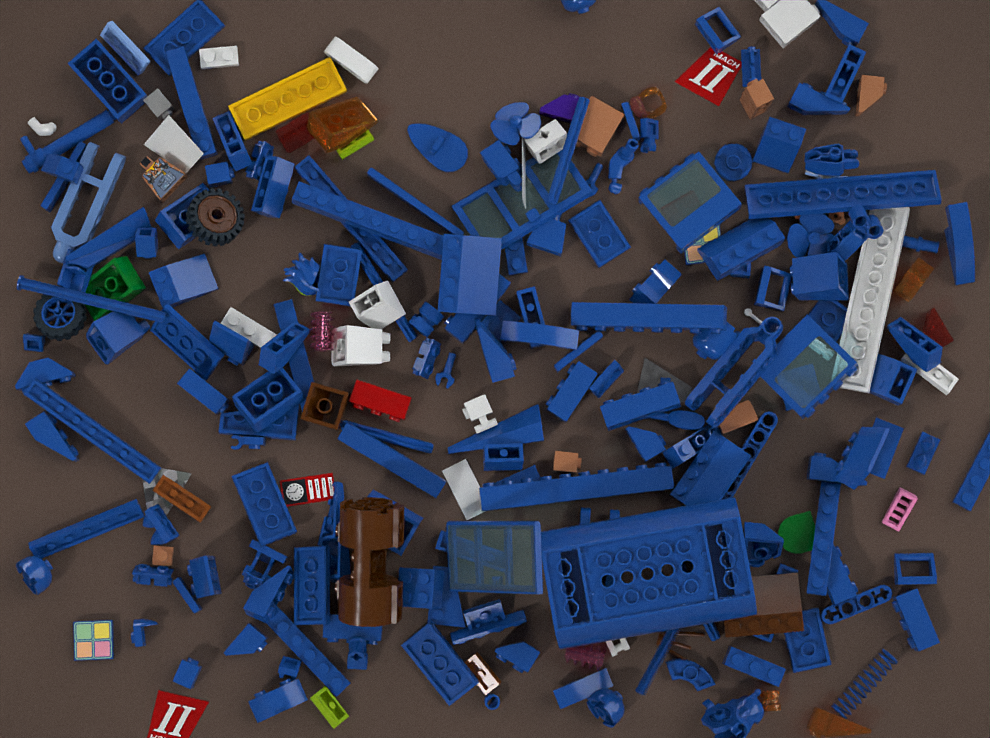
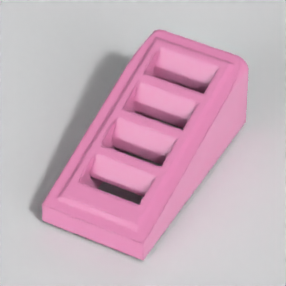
M899 487L882 523L899 532L918 500L917 496ZM904 496L910 499L909 503L901 499V497ZM900 503V504L906 506V508L903 509V508L897 506V504ZM894 509L902 513V516L893 513ZM890 516L899 520L898 524L890 520Z

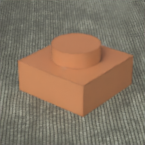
M154 545L152 565L172 566L174 547Z

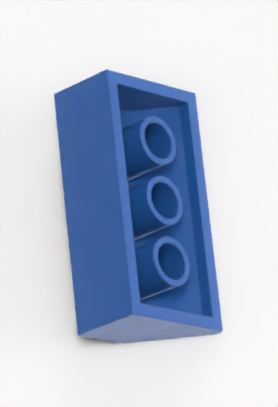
M750 219L701 246L697 251L716 280L719 281L781 246L785 237L777 224L771 219Z
M713 431L670 495L685 506L721 500L751 455Z

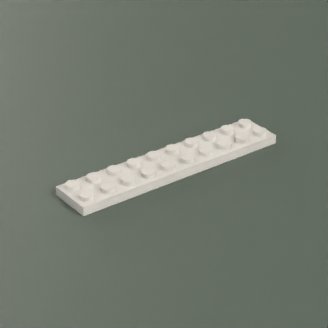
M909 207L875 209L869 212V215L878 217L884 231L877 239L868 238L861 247L839 344L857 362L858 366L856 368L858 370L850 378L847 376L842 381L844 383L840 387L842 389L864 393L870 392L909 218ZM838 353L831 382L848 366V363Z

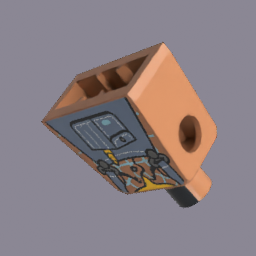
M146 156L140 163L146 170L142 175L143 179L162 203L188 178L183 171L161 157L153 162Z

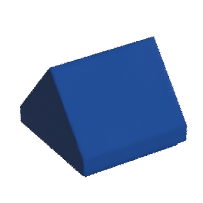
M23 334L24 350L43 352L46 336Z

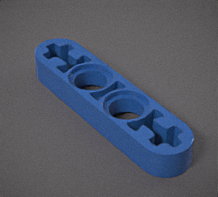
M878 585L857 594L855 599L848 601L852 605L851 613L845 614L842 611L843 604L838 605V611L842 617L839 618V614L833 615L831 621L830 619H825L826 611L835 612L837 610L833 607V604L827 606L820 613L821 620L826 624H834L883 604L891 599L892 590L887 585ZM881 588L882 590H887L886 598L877 597L875 598L877 600L875 603L874 597L870 592L873 591V595L880 593ZM863 595H867L870 598V604L865 607L860 604V598Z

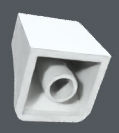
M350 325L334 328L332 331V365H377L390 361V352L382 351V344L390 343V334L382 332V329Z

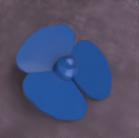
M512 103L504 106L496 113V120L491 122L490 127L494 136L501 142L508 145H517L520 141V136L530 139L539 132L541 118L536 113H530L525 116L529 111L527 103Z
M825 214L801 215L799 218L800 224L795 223L789 227L787 235L788 248L795 257H803L807 249V256L829 253L827 245L834 237L830 233L834 229V222Z

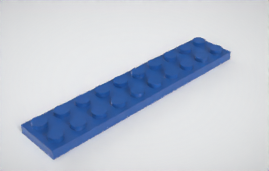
M936 170L745 185L749 219L849 212L850 208L855 205H861L865 210L939 205L942 201Z

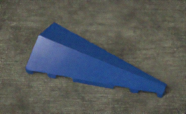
M539 404L499 422L498 425L472 435L448 447V454L483 450L484 444H526L544 441Z
M334 482L332 484L334 495L333 499L328 500L330 509L328 516L324 517L318 546H330V582L336 583L343 575L351 574L349 548L342 546L338 542V536L335 533L336 526L340 522V502L344 501V489L341 482Z

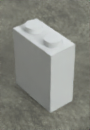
M780 0L762 14L759 21L779 45L785 48L819 20L820 12L808 0Z

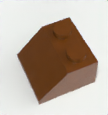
M311 382L300 419L339 431L350 394Z

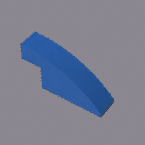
M963 202L948 205L945 207L949 227L944 232L955 286L975 282V256L968 204Z

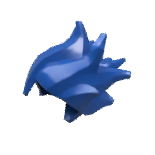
M299 253V261L292 260L295 266L284 268L285 275L291 276L286 277L283 281L291 282L297 291L304 296L315 295L319 289L314 287V283L319 281L321 266L314 261L313 257L309 261L303 257L302 253Z

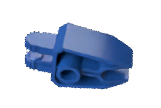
M839 143L815 147L805 153V170L817 175L841 176L845 169H856L859 167L858 151L855 149L843 150V146Z

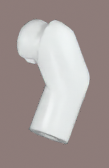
M35 117L28 121L29 126L40 136L52 135L57 129L53 122L40 124Z

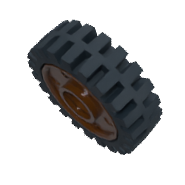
M210 188L209 191L207 189L203 190L194 197L187 209L186 224H189L188 229L193 231L192 235L194 238L196 236L199 237L198 241L202 242L204 240L205 245L209 246L212 243V246L217 247L218 244L220 246H224L226 243L229 244L237 237L244 225L245 214H242L244 209L239 207L241 203L239 200L235 201L236 197L234 195L231 197L228 195V191L222 193V189L219 188L216 191L214 188ZM212 215L217 216L219 220L214 219Z

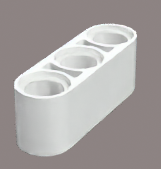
M336 36L324 50L328 57H331L332 60L365 84H368L379 69L374 63Z

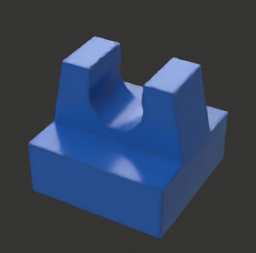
M283 656L278 669L279 678L283 679L286 674L291 676V681H294L300 670L302 660Z

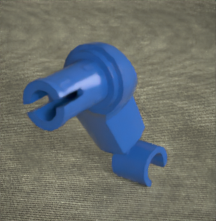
M629 139L626 145L620 147L609 161L608 179L612 180L609 185L611 193L618 194L621 191L622 185L616 182L621 180L623 168L634 159V152L639 147L637 145L638 141L635 139Z

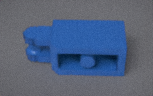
M498 140L480 152L483 161L501 185L507 186L510 184L514 190L522 191V173L520 171L522 166L517 158L513 159L510 156L511 151L506 144L502 145Z

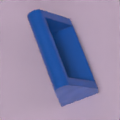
M720 7L696 19L695 26L716 55L741 38V35ZM717 15L732 38L722 42L707 21Z
M764 266L761 271L754 305L784 311L792 279L791 273ZM770 274L784 277L778 305L765 301Z
M894 553L895 584H937L934 554ZM900 561H929V576L902 577Z

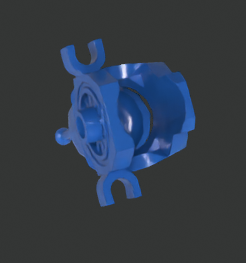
M756 689L751 695H745L739 699H731L725 704L717 703L714 705L710 699L702 702L707 708L701 719L703 725L716 734L715 738H746L754 723L758 724L764 716L763 705L757 698L761 694V690Z

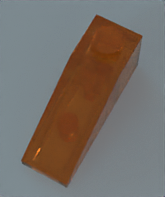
M815 706L806 727L811 730V735L821 738L822 735L834 737L871 734L872 731L869 728Z

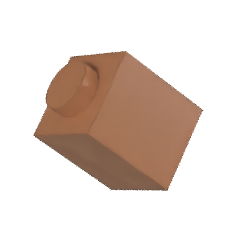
M555 451L553 471L576 473L577 469H581L582 458H578V453Z

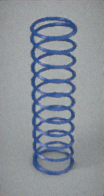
M882 649V651L891 660L886 658L881 653L878 654L888 664L890 668L886 667L875 658H873V660L880 666L884 673L877 670L871 664H868V666L876 673L879 679L874 677L865 669H863L865 674L873 681L875 685L864 679L862 676L858 675V677L863 681V683L868 687L869 690L858 684L856 681H853V683L860 689L864 696L855 691L850 686H848L849 690L857 697L859 702L851 696H849L847 693L843 692V694L852 703L854 707L846 703L841 698H838V700L843 704V706L848 710V712L840 708L835 703L831 705V707L844 719L847 720V717L841 711L848 715H852L851 711L847 706L855 710L857 708L853 701H855L858 704H862V701L856 694L863 698H867V695L862 689L871 693L872 690L868 684H870L873 687H877V684L873 680V678L877 681H882V678L878 673L887 676V673L884 670V668L892 670V667L889 664V662L895 665L898 663V661L885 649Z

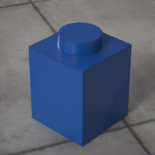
M228 162L205 166L210 188L233 184L232 178H235L233 166L230 167Z
M137 228L135 235L137 257L146 259L156 257L158 251L157 228Z
M190 657L187 660L182 659L173 682L192 689L202 669V666L198 665L199 661Z

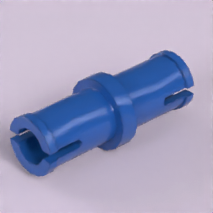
M904 236L902 247L915 249L916 252L921 250L937 254L939 242L925 240L923 237Z

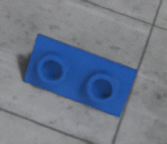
M748 47V49L741 50L742 86L747 87V83L754 79L761 80L760 49Z
M258 141L255 144L251 157L257 159L252 161L253 164L247 167L245 171L247 173L246 177L259 181L265 157L273 156L274 147L266 141Z
M429 338L422 341L418 353L424 355L423 359L416 358L412 368L413 374L422 376L425 379L429 378L434 369L435 359L440 354L441 343Z
M147 564L136 565L132 572L133 582L150 585L151 579H154V586L168 587V585H172L173 578L171 576L174 569L167 566L150 567Z

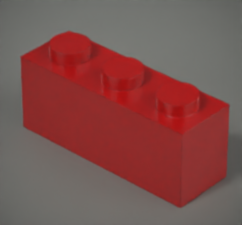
M356 379L349 402L353 403L352 407L363 410L365 407L371 409L370 413L382 416L383 413L389 415L390 420L400 423V420L405 421L412 398Z

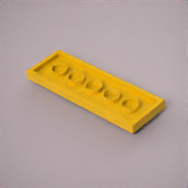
M331 57L228 107L246 141L346 93L347 89Z

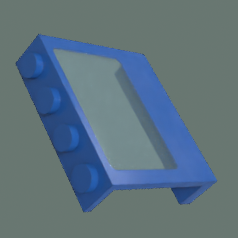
M700 152L687 156L683 164L680 166L675 165L667 176L659 177L654 182V186L650 189L648 187L643 189L638 197L640 205L644 204L675 242L676 249L680 254L740 210L742 205Z
M807 314L777 344V357L760 377L804 419L805 417L809 418L816 411L814 408L819 403L821 405L829 399V394L833 390L837 391L844 384L842 381L847 376L850 378L856 373L858 364Z

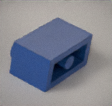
M523 443L484 444V471L522 470L524 463Z

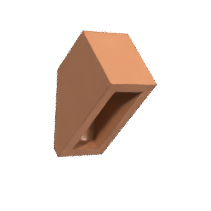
M861 75L858 81L855 116L863 114L886 94L887 83H884L885 77Z

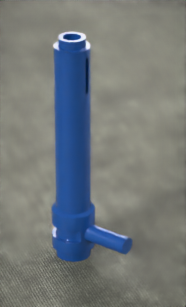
M105 110L44 148H38L37 150L34 149L27 136L21 137L20 140L28 152V155L22 160L24 167L29 174L32 172L36 173L43 166L48 153L62 155L77 146L78 142L87 140L113 124L116 117L110 111Z

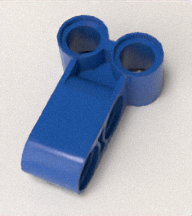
M855 205L850 208L848 213L850 221L827 245L829 253L837 252L844 261L868 238L877 239L884 231L878 217L868 215L865 208L861 205Z

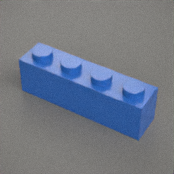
M499 274L497 302L511 285V282L501 274ZM456 313L455 316L450 315L444 323L447 325L445 330L463 344L476 329L474 319L478 318L482 321L486 315Z
M663 381L658 384V387L652 389L646 387L639 390L640 393L634 395L628 393L621 396L619 400L614 401V399L603 402L600 409L608 431L681 407L674 383Z

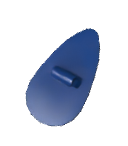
M419 123L408 126L407 131L414 146L437 169L444 172H454L465 165L468 158V149L459 137L427 124Z

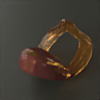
M657 87L647 88L629 101L632 112L639 118H655L662 115L667 109L665 98ZM651 94H658L662 105L654 111H646L642 102L643 98Z

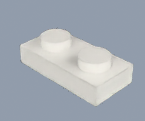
M237 46L199 49L201 69L239 66Z

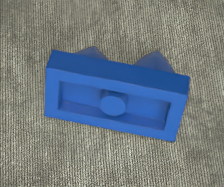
M921 432L906 467L925 475L940 439Z
M159 504L144 511L143 527H155L156 529L151 538V545L166 544L180 536Z

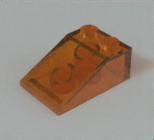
M356 96L311 111L309 113L307 129L325 152L329 153L345 147L376 125L378 120L361 99Z

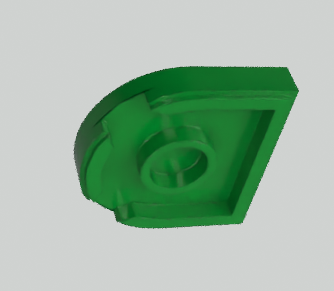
M811 511L789 516L780 524L777 534L784 539L783 548L788 552L800 554L812 550L815 524Z

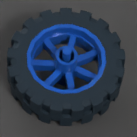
M43 294L42 298L37 300L36 308L33 309V319L40 332L47 336L48 339H56L57 341H62V339L69 340L71 336L78 335V331L84 328V322L87 320L84 304ZM60 303H66L63 309L61 308ZM72 306L73 312L65 313ZM48 312L54 314L53 316L47 318ZM67 317H72L69 322L66 321ZM56 319L54 326L48 323ZM60 322H61V323L64 322L65 325L59 326V323H60Z

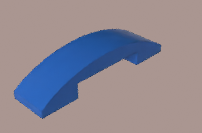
M503 321L500 340L577 350L579 330L534 323Z

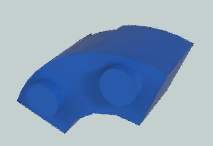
M664 260L660 265L656 263L651 268L650 272L652 274L642 285L638 283L632 290L634 294L629 300L632 303L657 304L682 274L667 260Z
M289 678L280 682L279 688L268 693L263 690L254 694L255 699L248 701L257 723L308 700L299 679L291 682Z

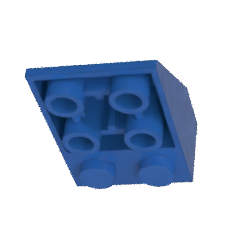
M878 353L869 393L899 406L905 399L917 369Z

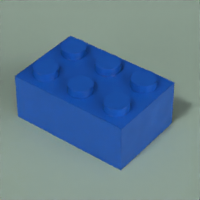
M283 367L275 374L270 371L266 372L232 396L235 407L256 433L304 401L302 391Z

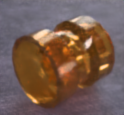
M780 690L761 691L760 695L763 699L764 712L781 710V704L778 699L780 697Z

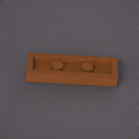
M164 474L152 490L200 523L212 508Z

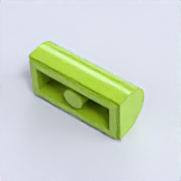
M363 123L334 141L332 145L343 160L374 141V138Z
M326 686L310 697L311 701L333 729L349 717Z

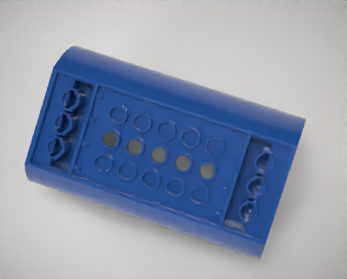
M735 497L541 531L542 563L555 635L560 649L757 615L754 587L740 513ZM684 561L692 562L693 570L686 573L682 570L681 565ZM665 564L673 567V573L670 576H665L661 572ZM644 568L652 569L653 577L646 580L642 577L641 572ZM626 571L633 574V581L630 583L622 581V574ZM605 575H610L613 578V584L609 587L602 584V577Z

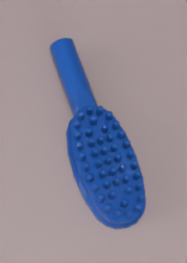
M683 410L649 417L651 419L669 421L672 426L687 430H699L705 424V419L702 415Z

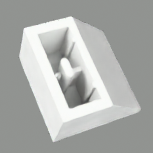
M388 280L374 285L349 301L356 317L369 327L375 329H383L406 314Z

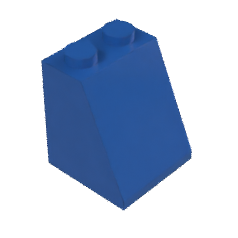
M769 117L764 125L752 162L789 173L801 147L806 129Z
M837 252L792 258V265H790V273L793 277L791 292L798 300H849L847 263Z

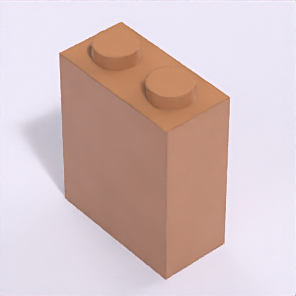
M591 96L576 146L586 148V152L594 157L597 155L601 157L625 114Z

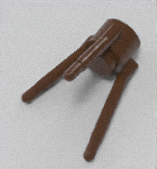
M666 631L659 633L656 646H659L660 642H662L661 640H663ZM677 631L679 633H676L678 636L704 637V633ZM671 641L672 643H670L671 645L691 650L689 645L677 641ZM671 649L667 650L669 654L678 659H686Z

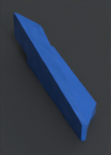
M142 207L67 255L63 263L65 265L81 266L82 269L88 270L134 243L137 228H152L145 208Z

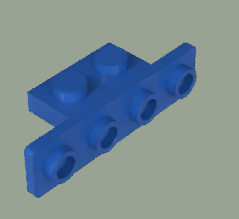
M498 599L463 610L468 627L451 632L450 636L453 645L463 644L474 638H482L489 633L501 632L511 626H519L526 622L527 619L524 610L505 615L501 601Z

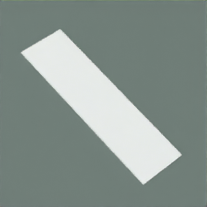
M522 138V200L526 209V145Z

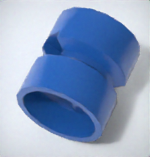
M425 301L419 308V314H414L408 323L428 338L434 330L433 326L438 325L444 316Z

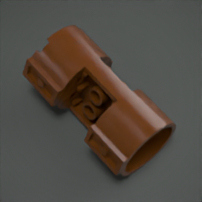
M362 497V499L353 502V499L340 502V522L336 526L335 533L338 536V542L342 546L354 549L351 555L354 569L351 574L343 575L335 583V592L337 593V599H339L338 619L345 624L361 627L397 624L402 620L403 581H398L395 577L386 574V549L398 548L404 543V505L399 503L392 504L390 499L377 497Z

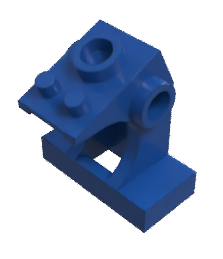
M252 539L249 547L257 550L251 566L246 565L242 575L244 576L243 582L245 585L255 590L271 578L269 574L276 560L285 564L288 556L266 545L261 547L258 541ZM259 560L269 564L264 574L254 570Z

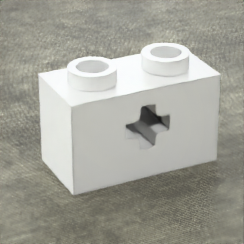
M554 119L540 128L539 132L532 138H524L528 151L541 164L563 150L567 132Z

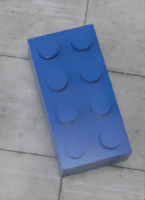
M97 39L68 62V65L121 124L145 104L143 100L147 97V94Z

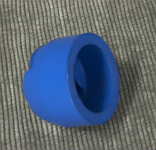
M490 693L485 696L484 704L488 709L495 710L500 705V699L496 694ZM492 697H495V698L490 702V704L488 705L487 703L489 702V700H490Z

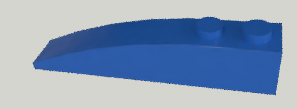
M182 46L166 51L192 141L204 153L199 160L216 156L218 152L185 48Z

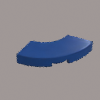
M687 659L665 661L672 680H686L693 684L697 691L716 685L707 670L696 662Z

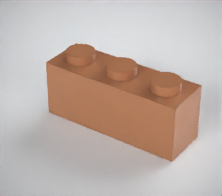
M754 79L747 83V87L740 98V102L750 120L766 112L774 100L764 79L760 81Z

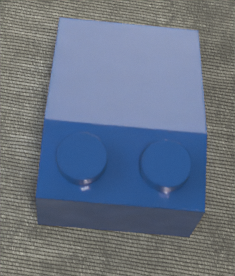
M204 183L161 210L155 219L156 223L178 250L195 239L192 235L193 231L188 229L189 224H186V213L191 201L198 193L206 189L209 191ZM212 215L214 219L219 220L217 216Z
M205 254L165 265L149 272L162 308L167 304L173 308L219 289Z
M475 318L474 322L492 383L515 377L513 370L517 368L512 353L508 354L503 344L478 318Z
M213 322L209 341L224 355L229 357L227 361L236 366L239 363L244 365L255 345L249 339L219 322Z
M206 555L189 560L190 565H187L189 576L193 578L194 584H191V591L193 595H196V599L222 594L215 556Z

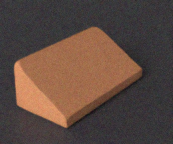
M746 400L737 404L718 427L725 434L759 419L751 402Z

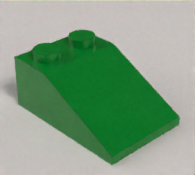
M126 256L113 258L92 275L86 293L127 303L144 291L146 287ZM85 304L94 321L112 312Z

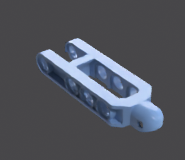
M89 142L79 162L84 169L78 184L70 183L51 226L57 240L53 249V257L59 263H63L68 249L75 251L92 240L124 167L126 156L115 153L103 180L89 175L100 146ZM87 182L99 187V190L79 235L73 237L64 233L63 229L68 218L72 216L70 213L76 200H79L78 195L83 183L86 184Z

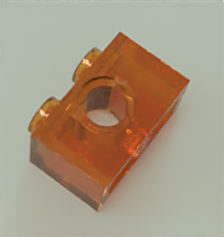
M918 257L895 286L893 292L909 302L934 268Z

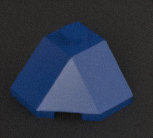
M744 522L743 534L750 567H760L765 564L766 560L781 556L784 543L782 537L765 524Z

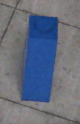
M188 369L177 383L217 415L224 413L230 406L228 404L230 400L191 369Z

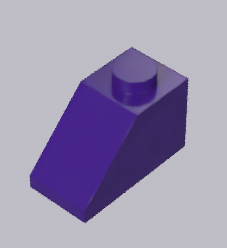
M571 93L568 95L564 94L542 106L539 115L571 124L579 96Z

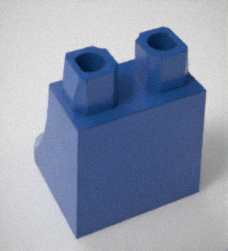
M112 312L94 321L86 333V338L102 361L108 365L141 340L143 335L150 329L147 321L143 320L137 323L135 316Z

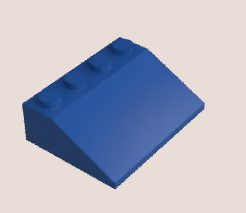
M444 234L438 312L496 315L502 238Z

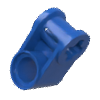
M359 636L349 639L347 669L367 670L368 653L366 640Z

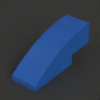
M604 668L554 689L553 692L560 709L588 698L598 689L612 687L613 683L607 668Z

